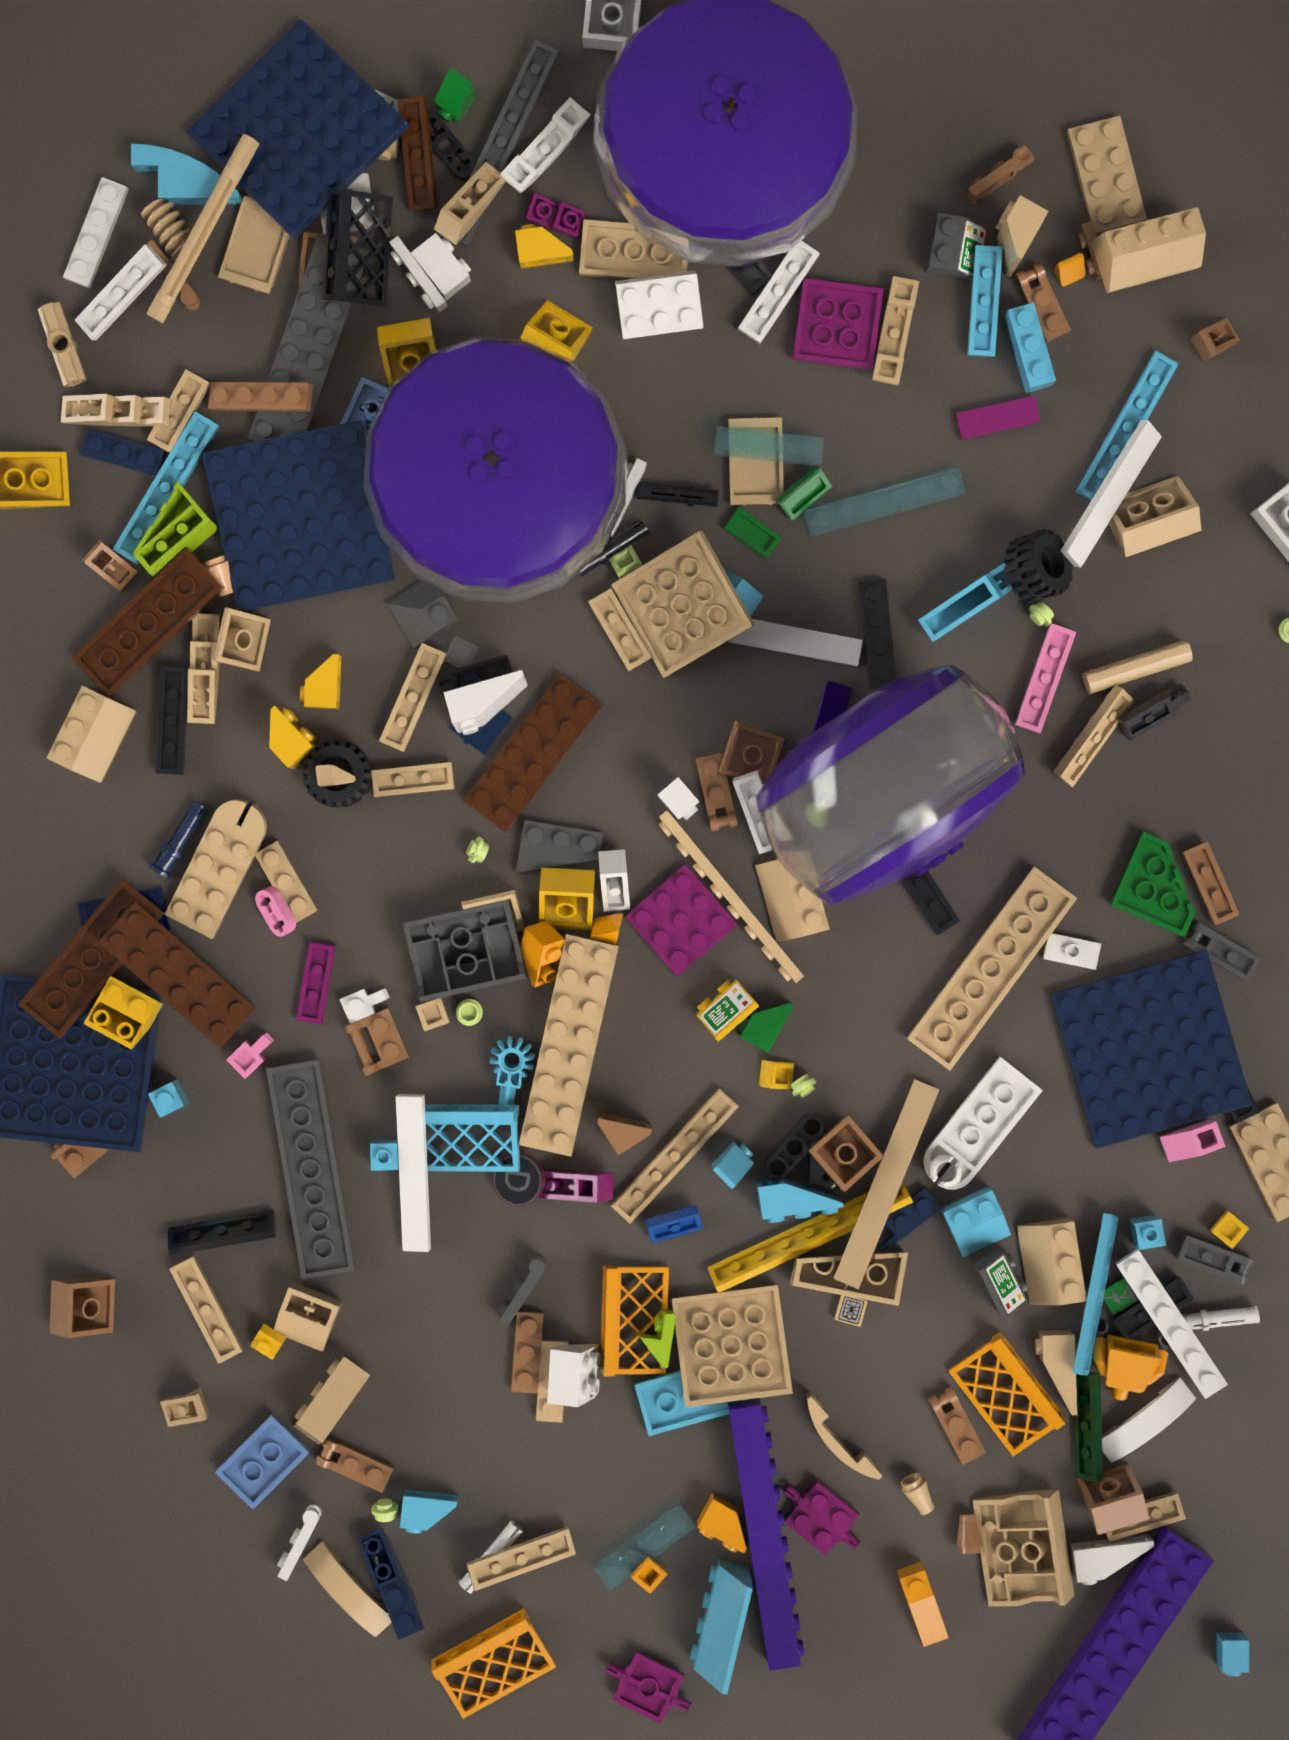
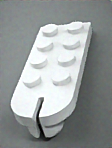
M999 1056L926 1148L923 1155V1167L928 1177L935 1182L938 1179L937 1174L948 1162L951 1165L936 1184L949 1190L966 1186L1043 1090Z

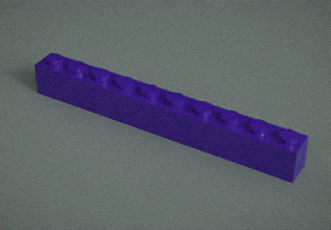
M760 1398L729 1402L728 1407L769 1671L801 1666L800 1656H805L803 1641L802 1639L797 1640L796 1631L801 1630L798 1613L793 1614L792 1605L797 1604L795 1589L789 1588L788 1579L793 1578L791 1563L785 1562L784 1553L789 1552L787 1537L781 1536L780 1527L785 1526L783 1510H777L776 1501L781 1500L779 1484H773L772 1475L777 1474L775 1458H769L768 1449L773 1448L771 1432H765L764 1423L769 1422L767 1406H761Z

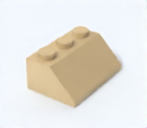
M1021 195L1016 203L1013 201L1009 202L995 229L999 230L995 239L997 246L1003 247L1002 264L1005 275L1011 277L1049 212Z
M1179 475L1127 493L1109 521L1115 541L1125 557L1202 531L1199 505Z
M82 686L47 759L102 783L137 711L89 687Z
M808 851L755 865L776 943L830 929L822 900L814 896L819 891Z
M1070 1217L1016 1225L1025 1283L1028 1288L1029 1305H1066L1087 1301L1074 1221Z

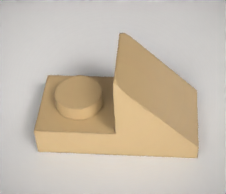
M197 1388L185 1395L170 1397L160 1401L168 1427L200 1422L208 1418L209 1412L201 1388Z

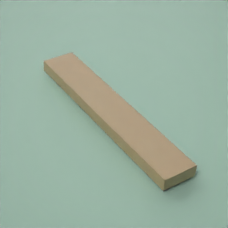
M718 1088L615 1199L611 1207L631 1224L735 1112L739 1105Z

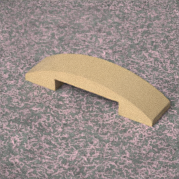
M897 276L892 278L872 381L899 385L912 313L920 281Z
M810 1391L805 1394L812 1421L828 1448L842 1462L855 1471L878 1480L882 1478L881 1470L863 1450L854 1457L824 1424L823 1421L829 1417L827 1410Z
M323 1540L303 1558L307 1567L330 1596L373 1636L377 1637L391 1623L383 1603L378 1598L375 1600L340 1563L341 1559Z

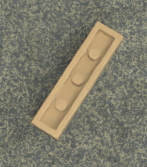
M421 643L380 737V742L405 752L447 656L446 653Z
M1115 685L1110 693L1106 695L1098 710L1090 718L1088 724L1074 740L1073 745L1053 771L1065 784L1072 788L1118 725V717L1125 714L1135 701L1123 688Z
M195 1255L171 1267L169 1270L218 1364L241 1353L244 1349Z
M567 1527L467 1562L466 1566L472 1587L477 1591L573 1556L576 1552L570 1531Z

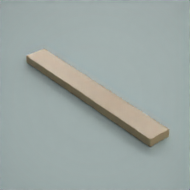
M914 1079L883 1155L884 1157L881 1160L835 1273V1280L859 1290L939 1089Z

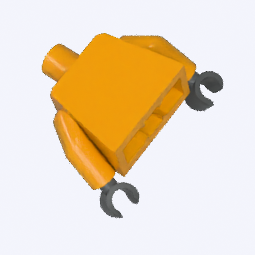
M1104 1320V1329L1097 1331L1093 1359L1098 1373L1105 1378V1384L1113 1388L1111 1392L1112 1397L1123 1401L1127 1399L1129 1391L1142 1393L1147 1385H1151L1164 1374L1169 1354L1166 1351L1167 1348H1170L1168 1342L1162 1343L1163 1335L1161 1332L1155 1335L1156 1344L1108 1335L1106 1339L1104 1334L1108 1331L1109 1326L1107 1321Z

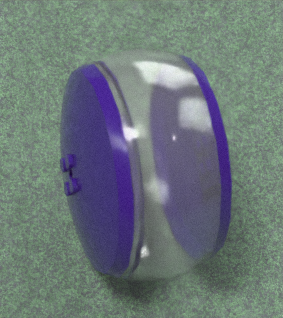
M686 0L661 9L622 42L596 94L592 148L610 201L645 241L688 263L742 267L789 252L832 214L855 169L859 112L842 60L806 18L771 0ZM725 108L732 109L730 113L725 112Z
M474 336L428 352L388 388L366 433L363 490L380 539L415 578L461 600L517 603L563 587L603 552L626 504L629 452L611 401L575 361L529 339ZM490 455L499 457V461H495L496 465L490 466L485 461Z
M951 664L923 670L888 683L800 741L782 759L755 797L767 842L777 861L792 878L814 896L827 904L833 905L877 891L913 873L918 877L931 867L935 868L943 863L949 854L952 855L964 847L961 841L995 811L1026 773L1015 730L1004 708L988 690L967 673Z

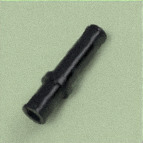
M639 482L637 500L687 504V507H693V505L717 507L719 490L695 489L693 485L685 488ZM652 492L672 493L675 495L655 494ZM680 494H683V495H691V496H702V497H704V498L685 497V496H680Z
M640 519L600 546L595 545L592 547V551L574 561L573 564L583 577L601 564L603 566L608 563L607 560L650 534V532Z

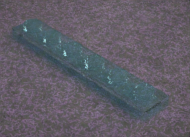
M958 467L804 511V516L810 537L812 538L965 495L966 490Z

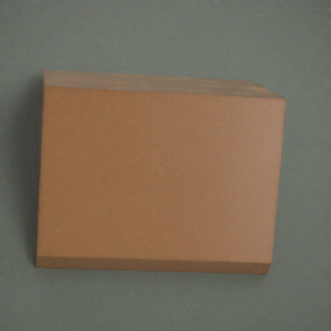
M599 1113L597 1124L618 1155L651 1135V1123Z

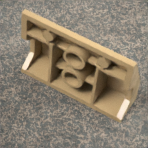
M1059 1489L1032 1490L973 1500L976 1522L983 1546H980L988 1606H1021L1034 1601H1054L1060 1606L1066 1605L1075 1595Z

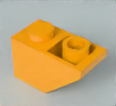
M547 921L525 927L520 949L534 988L556 981L565 940Z
M712 1493L697 1519V1527L700 1528L699 1532L709 1539L715 1537L723 1541L722 1545L734 1553L737 1550L745 1553L747 1550L746 1541L736 1506Z

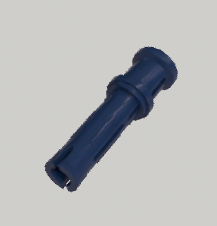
M194 800L169 842L161 845L162 851L155 862L150 863L148 867L169 879L174 865L183 858L182 855L184 853L182 850L209 809Z

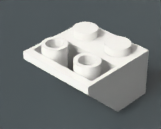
M599 1344L559 1345L551 1349L547 1403L579 1407L595 1398L600 1386L599 1379H597V1369L601 1364V1353L598 1352Z

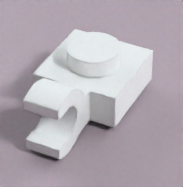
M366 988L340 999V1002L350 1024L376 1013L373 1005L390 998L386 988L371 995H368Z

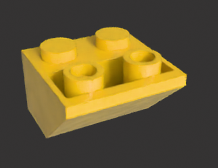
M274 706L271 708L269 748L288 768L296 769L305 761V758L309 757V752L318 747L314 743L317 738L307 728H300L296 724L299 719L290 709Z
M110 976L84 1024L133 1049L149 1030L163 1004Z

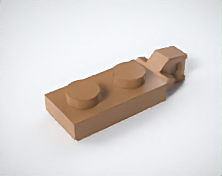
M1026 145L1014 150L1010 160L998 162L991 169V173L984 178L982 176L975 178L969 184L966 198L971 204L975 205L1014 178L1017 172L1032 163L1035 157Z

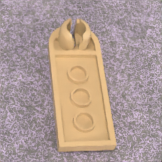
M230 800L222 804L215 811L165 912V915L211 939L215 937L266 835V818L256 803L250 807L242 825L239 823L244 809L249 806L251 800Z

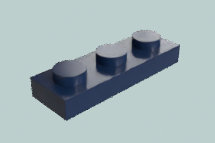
M87 429L80 455L157 476L164 463L167 451Z

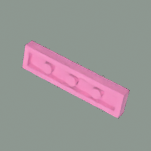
M1052 623L1049 625L1014 725L1038 734L1041 733L1076 635L1075 631Z

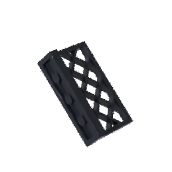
M345 188L328 189L322 300L386 306L392 196L352 191V189ZM352 197L357 198L363 206L356 215L351 209ZM377 201H383V214L378 218L371 207ZM366 212L374 222L367 230L359 221ZM353 225L361 233V236L355 242L349 237L350 228ZM376 228L382 234L381 242L378 245L370 237V234ZM364 240L372 249L365 258L357 248ZM352 252L360 262L353 270L348 265V256ZM376 255L380 261V268L374 273L368 262ZM362 268L370 276L363 285L356 277V274ZM350 280L358 289L352 297L346 296V285ZM373 283L378 288V300L372 299L366 291Z

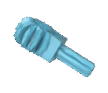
M510 1035L507 1038L508 1044L500 1039L497 1042L499 1048L493 1047L491 1053L496 1057L490 1058V1064H499L493 1070L497 1074L496 1085L500 1086L498 1105H514L516 1088H521L522 1079L528 1075L526 1069L533 1070L534 1064L530 1060L535 1059V1053H527L532 1045L528 1043L525 1046H521L523 1042L522 1037H519L517 1043H514L513 1037ZM508 1053H515L519 1056L520 1061L517 1064H510L505 1056Z

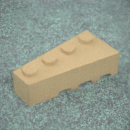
M908 1252L873 1253L859 1290L834 1279L843 1255L794 1258L790 1285L899 1306Z

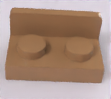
M56 1144L53 1147L56 1151L50 1157L53 1160L58 1159L75 1179L109 1149Z

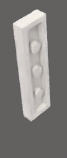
M103 177L101 178L63 275L64 279L83 287L91 288L129 191L126 186Z
M797 239L738 327V331L760 345L820 253L800 239Z
M145 244L80 313L75 322L91 340H97L167 264L150 245Z

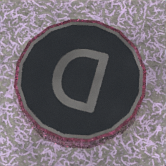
M519 1153V1172H493L492 1175L493 1188L497 1196L506 1204L514 1207L526 1206L534 1202L543 1193L546 1183L545 1172L542 1166L540 1167L533 1156L526 1153ZM510 1154L500 1161L503 1164H513L512 1155Z

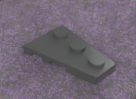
M524 820L516 873L599 860L598 852L601 851L604 833Z

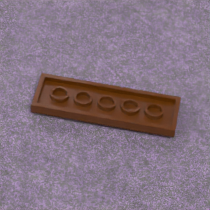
M186 547L72 658L107 697H112L225 587L192 550Z
M559 673L463 801L507 833L603 705L563 674Z
M124 879L118 883L18 1003L22 1009L59 1039H62L101 992L109 977H113L123 965L98 940L134 901L157 921H160L165 915L161 909Z
M136 901L98 940L104 948L219 1048L256 1010L254 1005Z

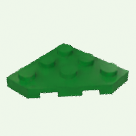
M1141 831L1109 905L1185 937L1195 915V910L1185 890L1186 887L1172 857L1170 846L1167 841Z

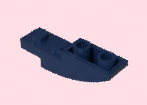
M383 1528L357 1538L375 1587L380 1591L398 1640L425 1629L415 1604L417 1601Z

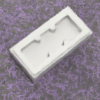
M1052 933L1045 942L1042 959L1096 970L1101 944Z

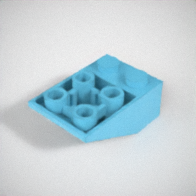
M771 1178L756 1180L761 1215L763 1220L768 1219L769 1223L784 1221V1216L795 1215L797 1219L807 1218L811 1216V1212L822 1211V1214H833L838 1212V1208L844 1207L838 1195L812 1186L809 1187L806 1184L788 1178L773 1180Z

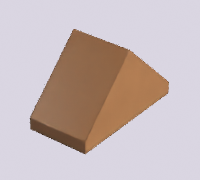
M1228 318L1202 329L1190 339L1203 362L1241 341Z
M101 540L82 559L86 565L119 591L138 572L117 552L112 550L108 544Z

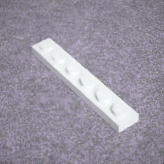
M1138 1248L1117 1261L1115 1264L1203 1397L1206 1399L1227 1386V1382Z

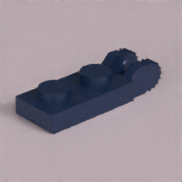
M923 1187L911 1196L913 1203L889 1214L883 1231L889 1227L894 1234L880 1243L878 1249L881 1252L887 1250L898 1240L901 1241L942 1209L926 1187Z

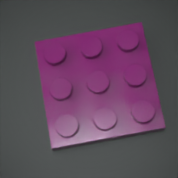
M804 278L793 360L872 371L883 288Z
M686 864L625 916L677 977L738 925Z

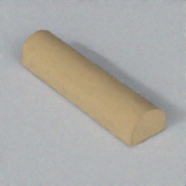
M1179 641L1083 672L1081 676L1088 694H1093L1115 685L1127 683L1191 662L1193 660L1192 651L1188 642Z

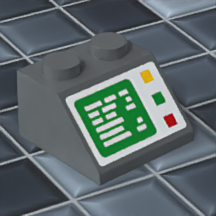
M938 213L934 222L926 273L972 281L974 246H985L988 228L966 217Z
M1000 1248L972 1262L996 1312L1002 1319L1009 1317L1028 1301L1025 1295L1028 1292V1288L1022 1277H1016L1013 1269L1017 1266L1010 1253L1005 1255Z

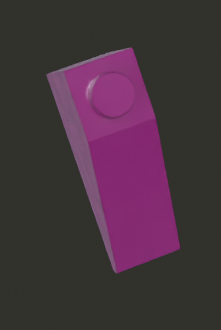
M539 1170L541 1187L535 1198L594 1203L613 1199V1172Z

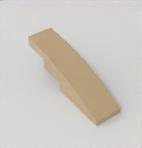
M109 394L63 396L61 423L94 426H168L170 399L166 397L141 398L136 395L111 396Z
M198 613L192 619L190 668L188 669L187 723L215 724L219 663L213 659L221 627V614Z

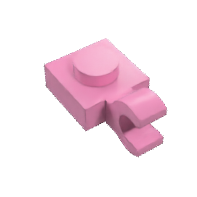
M266 1033L253 1045L247 1040L226 1060L246 1079L266 1060L260 1053L274 1039Z

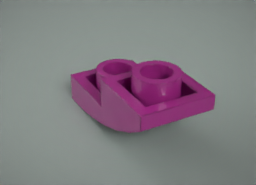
M533 193L531 194L523 220L567 236L578 238L586 212L564 202L558 203Z

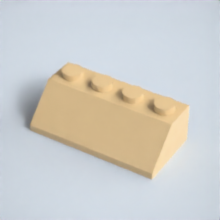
M1196 207L1103 232L1090 243L1106 292L1118 291L1202 267L1206 231L1199 209Z

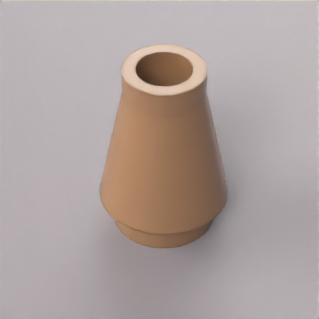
M960 1514L956 1547H959V1553H981L980 1546H983L976 1522V1515Z

